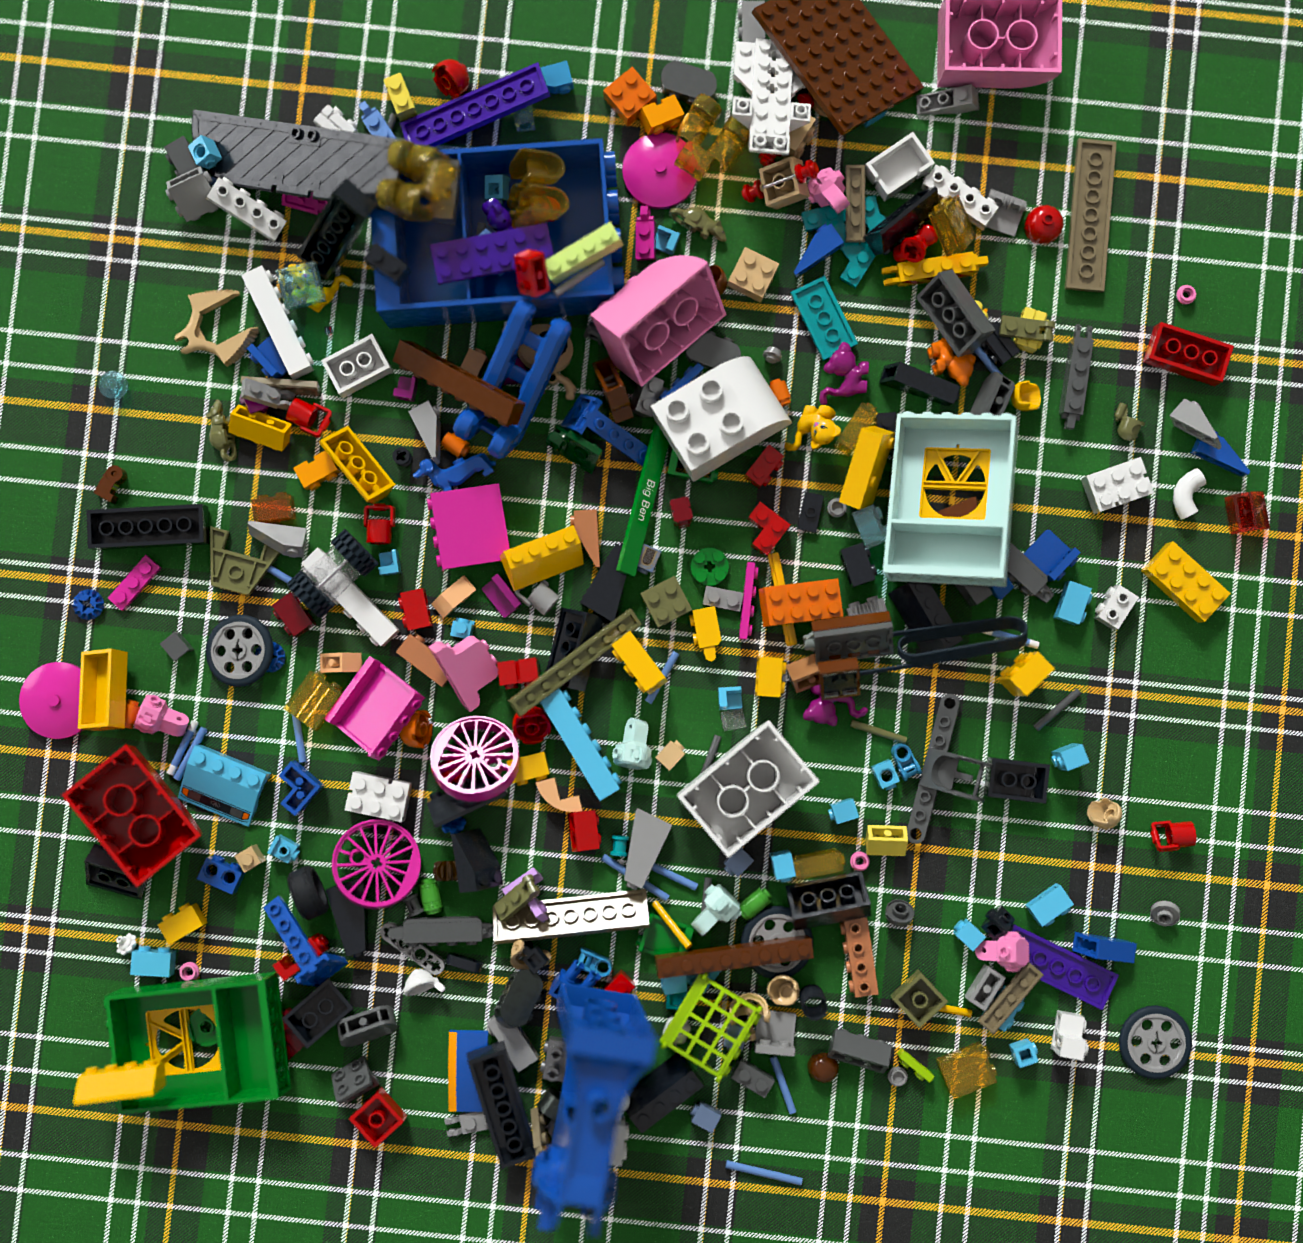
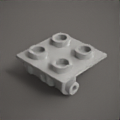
M991 189L988 198L993 199L999 208L986 227L1015 237L1023 211L1026 209L1027 201Z

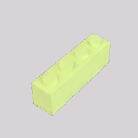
M609 222L545 260L547 274L551 281L557 285L622 247L624 244L612 223Z

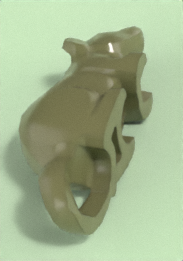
M691 207L686 210L680 208H672L670 210L669 217L693 233L696 230L701 232L700 237L707 240L709 234H711L719 241L727 240L725 231L721 226V221L717 220L715 222L710 219L703 209ZM676 214L680 215L683 220L679 219Z
M217 399L210 412L206 414V418L211 420L209 440L211 445L220 451L221 458L226 462H231L237 457L235 435L228 432L230 416L225 418L222 403ZM229 447H231V455H230V456L227 455V451H228Z

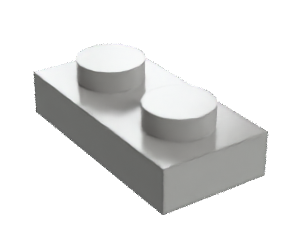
M706 586L702 605L740 612L744 593Z

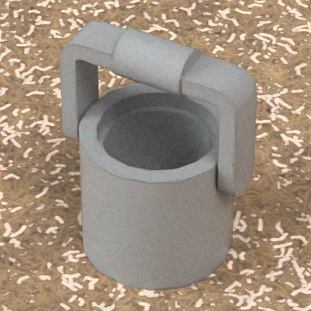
M546 580L540 581V584L528 599L519 593L524 588L514 592V595L528 607L532 605L544 616L560 598L548 587L549 583Z

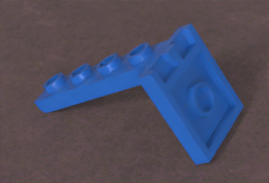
M580 394L560 426L578 434H582L587 427L643 467L648 446L599 412L598 409L602 404L601 400L596 397Z
M277 896L263 907L302 970L294 977L298 984L319 987L348 964L345 957L329 953L318 956L281 896Z

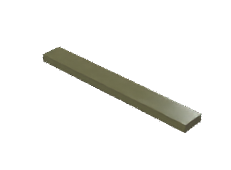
M628 609L509 699V703L518 716H523L613 647V643L629 631L633 632L642 624L633 610Z

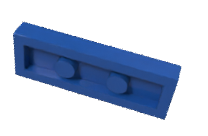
M699 363L694 367L690 366L684 372L685 376L682 379L677 378L671 385L672 388L669 391L666 389L659 399L665 398L700 377L704 367Z

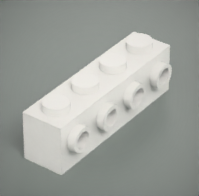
M936 164L922 183L921 189L925 190L936 186L940 202L981 230H984L999 208L997 203L991 198L986 199L983 197L981 192L975 187L970 188L967 186L962 178L951 175L946 167H939Z
M218 177L206 199L274 242L287 222L283 219L284 215L276 210L272 212L267 209L268 205L259 199L257 201L250 198L251 194L242 188L240 190L233 187L234 183L229 179Z

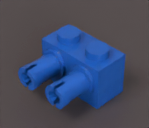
M574 960L567 971L563 968L552 981L548 994L557 999L560 983L593 988L601 976L599 973L594 976L595 971L591 970L585 980L581 981L577 976L585 967L582 962L577 965L579 960Z

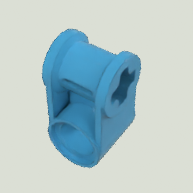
M897 743L892 747V757L904 781H907L909 777L917 773H922L917 760L907 745ZM904 747L905 755L898 757L897 750Z
M580 948L581 953L577 965L582 962L585 967L583 971L590 972L594 970V974L599 973L601 977L610 974L613 964L608 957L588 948ZM605 962L608 964L609 969L601 971L598 964Z

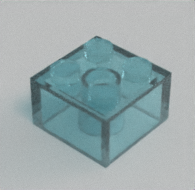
M311 261L275 270L285 309L293 310L327 301L316 262Z
M873 504L852 513L866 549H872L886 543L887 525L883 526L881 519L884 517L879 507L876 508Z

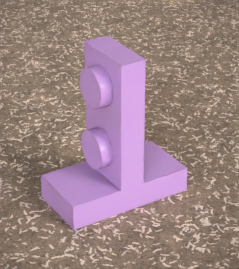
M533 867L528 872L517 878L515 881L504 887L502 891L506 895L516 885H518L522 881V878L526 875H533L535 879V885L542 881L543 877ZM536 896L528 904L536 918L543 923L549 919L545 913L548 910L542 901H538Z

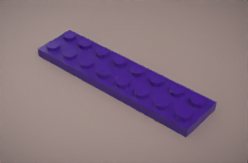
M534 63L401 122L400 125L404 138L407 141L408 151L430 150L550 97V93L539 63Z

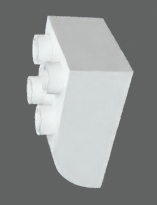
M748 356L738 357L720 364L651 405L654 420L693 482L792 424L791 419L756 364Z
M768 720L748 734L679 791L677 796L729 858L820 781Z

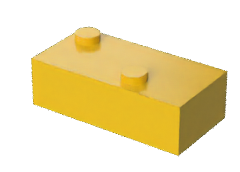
M877 426L861 428L839 499L840 503L859 510L873 505L889 451L895 444L894 432Z

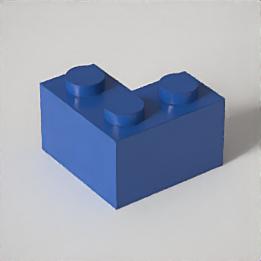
M296 760L291 761L279 774V777L293 789L280 804L294 816L300 815L325 785Z

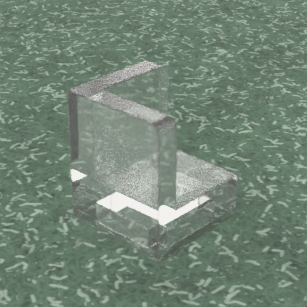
M743 709L720 712L723 731L747 727Z

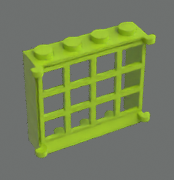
M700 973L667 1026L663 1036L659 1039V1042L662 1043L660 1048L665 1049L666 1046L717 1077L715 1082L719 1083L722 1076L726 1077L731 1069L729 1064L732 1058L736 1060L740 1054L741 1049L739 1046L742 1041L746 1042L750 1037L751 1032L749 1029L752 1024L756 1025L761 1018L759 1013L763 1007L760 1005L756 1007L709 978L708 973ZM708 983L721 990L714 1003L701 996ZM724 993L737 1000L730 1013L717 1006ZM698 1000L711 1006L705 1019L692 1013ZM740 1003L753 1010L746 1023L733 1016ZM714 1010L727 1016L721 1029L708 1023ZM689 1016L702 1023L695 1036L682 1029ZM731 1019L743 1026L737 1039L724 1032ZM705 1026L718 1033L711 1046L698 1039ZM679 1032L692 1039L686 1051L674 1044ZM721 1036L734 1043L727 1056L714 1049ZM696 1042L708 1049L702 1061L690 1054ZM712 1052L724 1059L718 1071L706 1064Z

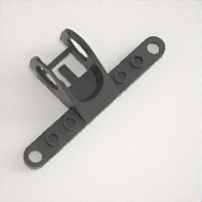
M954 694L944 695L938 708L907 827L908 840L914 844H919L926 839L938 790L985 802L984 798L977 797L985 766L994 768V764L949 753L961 703ZM953 698L956 702L955 707L952 709H948L945 705L946 700ZM959 760L980 765L973 795L952 790L955 778L972 782L973 779L972 775L957 772ZM916 828L921 831V837L917 840L913 839L911 835L912 831Z

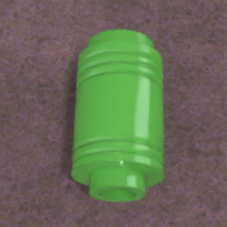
M432 877L422 879L418 887L424 912H426V915L441 912L443 905L437 881L433 880Z
M759 887L740 903L741 915L745 920L752 919L772 902L770 900L772 895L766 888L761 889Z

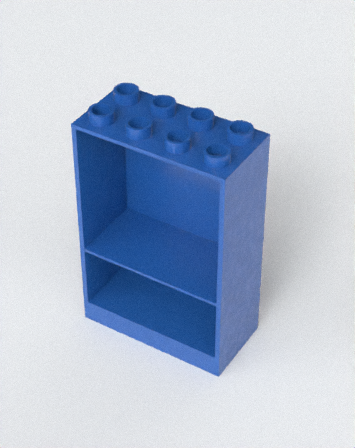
M603 138L405 152L393 211L375 209L371 215L372 245L376 242L407 264L411 270V273L400 287L374 270L377 312L389 329L508 320L516 303L524 299L536 305L537 312H535L533 318L586 315L596 311L600 303L609 300L624 287L623 267H612V263L622 262L621 247L601 258L605 263L603 267L559 297L555 296L553 290L578 273L557 285L548 276L550 291L538 297H532L519 292L516 271L505 272L501 277L495 274L438 285L430 244L476 236L478 222L486 223L487 229L491 233L495 232L488 224L487 216L482 210L483 203L488 201L485 199V175H505L510 177L509 201H503L501 206L509 212L514 229L535 225V198L541 188L545 189L547 194L557 198L560 215L554 222H545L548 226L554 255L609 222L612 225H620L617 190H607V188L617 187L615 152H604ZM435 158L459 160L461 164L455 225L432 223L426 213L427 204H431L429 185L433 184L431 166L435 165ZM615 228L617 234L621 239L620 228Z

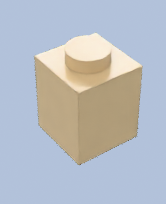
M670 740L655 758L670 771L685 755L682 751L684 747L677 740L674 743Z
M257 844L235 855L244 873L266 861Z

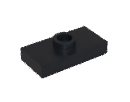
M810 492L804 493L797 530L816 533L824 495Z

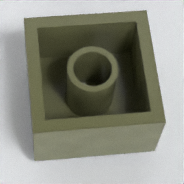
M675 576L640 593L657 628L692 611Z
M919 969L890 995L895 1003L919 1028L948 1002Z

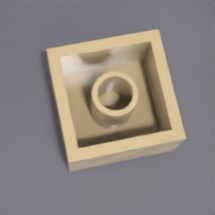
M745 247L728 280L727 287L761 303L778 270L779 263Z

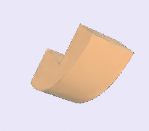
M556 777L536 782L541 796L553 807L566 812L583 811L580 795L561 799Z

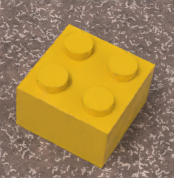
M757 657L755 696L781 697V694L784 693L785 682H782V674L786 673V662H783V658Z

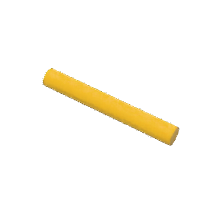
M658 900L654 901L652 907L682 945L689 949L692 943Z
M944 1005L939 1010L940 1012L955 1015L972 1016L971 1009Z

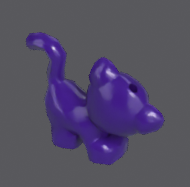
M492 198L483 203L482 210L487 216L488 224L495 232L514 229L509 212L501 206L498 199Z

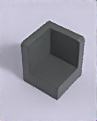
M173 632L160 643L173 661H177L186 652L194 650L180 632Z

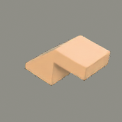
M464 575L442 592L431 605L442 618H445L459 604L466 601L476 591V588Z

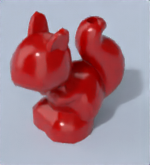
M929 224L922 225L915 236L906 237L901 244L895 246L893 250L894 259L899 263L906 261L916 263L923 260L927 247L936 243L939 239L938 229Z

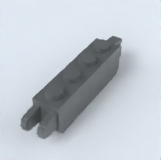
M1076 324L1073 339L1069 342L1059 407V415H1062L1061 418L1065 419L1064 429L1066 430L1074 429L1075 421H1079L1080 416L1083 415L1094 339H1092V326L1086 328L1085 338L1080 337L1081 325Z
M1010 542L1007 574L1011 583L1015 582L1019 586V591L1025 596H1035L1042 602L1047 603L1054 596L1053 592L1046 585L1048 582L1047 575Z
M478 916L407 917L403 921V926H391L387 934L391 939H403V943H407L409 947L419 946V943H427V946H438L439 942H446V945L449 946L458 945V942H466V945H477L478 941L493 937V923L482 922Z

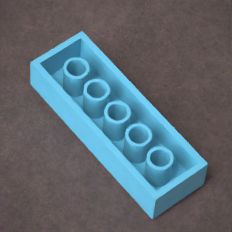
M559 688L540 703L599 801L619 790L621 787L619 784L622 781L616 772H611L609 767L612 765L607 756L602 757L599 752L602 749L596 739L592 740L589 734L592 731L587 723L583 724L579 717L582 715L576 706L572 707L569 701L572 698L567 690Z

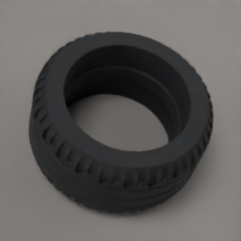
M304 866L288 875L287 883L291 897L298 912L304 919L311 920L328 911L329 903L325 889L313 867Z

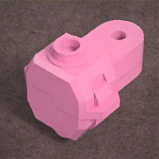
M830 167L819 171L817 178L810 179L807 184L810 202L812 204L816 202L820 207L830 205L837 214L847 208L850 203L843 194L846 188L843 184L845 178L839 170L835 172Z
M147 695L139 709L134 727L143 733L154 734L157 731L179 737L185 734L189 718L183 713L168 708L166 701L158 696Z
M1008 932L997 941L983 940L975 949V954L980 960L997 961L1001 966L1005 967L1007 972H1018L1021 967H1025L1029 962V943L1018 932Z

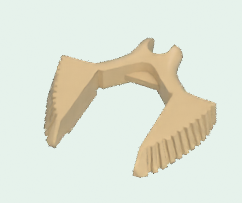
M231 289L210 290L195 293L191 296L188 295L192 307L190 321L185 329L175 335V342L183 339L189 340L188 345L180 350L181 353L189 354L198 350L207 351L218 356L227 367L229 364L232 365L239 358H242V355L247 352L246 348L252 342L254 343L255 338H257L256 334H259L258 327L248 328L218 345L207 341L200 329L203 318L202 314H206L240 295L239 291Z

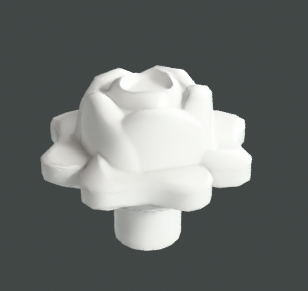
M130 933L123 937L119 936L116 939L118 943L117 953L126 955V953L134 951L136 936Z

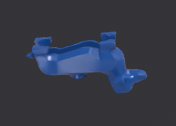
M479 453L466 460L463 457L452 462L454 466L441 469L432 459L428 458L420 462L419 469L412 476L419 479L428 475L434 486L442 488L443 491L453 490L452 486L464 483L475 472L484 470V476L493 473L492 466H495L496 462L490 461L486 454Z

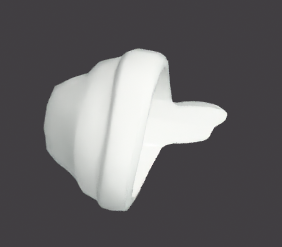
M415 969L408 977L403 992L405 996H413L433 987L443 992L445 991V986L427 970Z

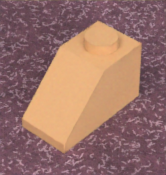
M361 653L320 654V673L358 672L362 666Z

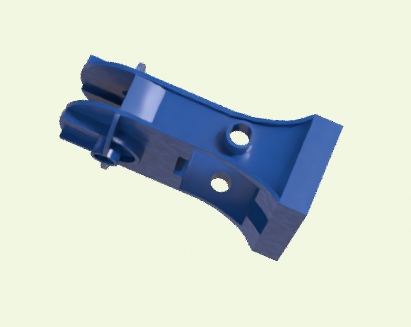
M560 983L556 1009L566 1044V1064L552 1143L547 1146L546 1151L536 1156L533 1164L532 1186L538 1188L535 1209L541 1210L537 1229L555 1231L561 1217L563 1203L580 1205V1215L584 1216L586 1227L584 1235L599 1237L604 1210L614 1204L617 1195V1172L610 1171V1159L617 1121L622 1104L634 1081L653 1063L657 1039L637 995ZM602 1100L608 1103L605 1109Z

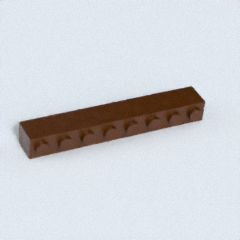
M399 341L393 362L399 364L400 369L413 372V376L426 379L427 384L440 387V391L454 395L455 399L460 402H467L470 408L483 411L484 416L499 420L498 423L502 426L509 427V425L519 424L526 403L413 341Z
M808 935L659 954L654 955L657 977L658 979L811 959L814 958L812 939Z

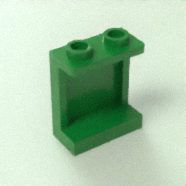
M652 912L649 913L650 928H644L643 935H638L635 944L639 946L638 952L643 951L652 955L688 950L682 945L660 915ZM673 920L688 940L691 941L694 928L691 925Z

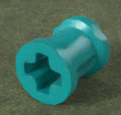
M612 835L614 841L613 851L610 852V855L626 857V844L629 837Z

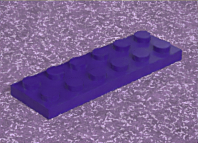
M547 223L430 244L438 285L516 271L513 255L527 249L544 252L545 260L554 256Z
M1012 924L1011 927L1013 929L1011 932H1018L1021 937L1028 941L1029 962L1044 974L1040 979L1041 981L1101 1010L1104 1009L1118 979V974Z

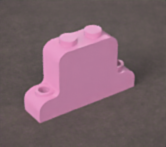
M468 636L454 647H451L449 643L444 644L440 641L430 645L431 653L461 704L469 712L476 709L480 704L478 690L498 676L497 660L492 654H489L488 650L490 648L484 639L480 641L474 636Z

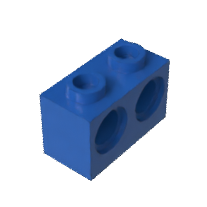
M219 855L206 857L197 879L227 893H237L245 875L240 865L234 862L229 864ZM212 864L217 867L216 874H213L210 871V866ZM229 872L235 875L234 882L228 880Z

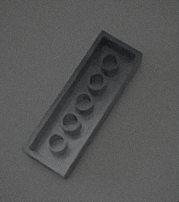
M345 178L332 192L296 256L325 280H328L343 262L378 204Z
M204 504L86 510L88 549L113 550L210 544L208 506Z
M501 1041L466 1053L468 1065L501 1169L536 1158L532 1130L505 1042Z

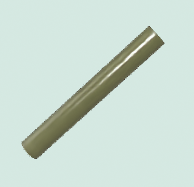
M853 719L850 724L852 728L902 744H906L907 741L906 736Z

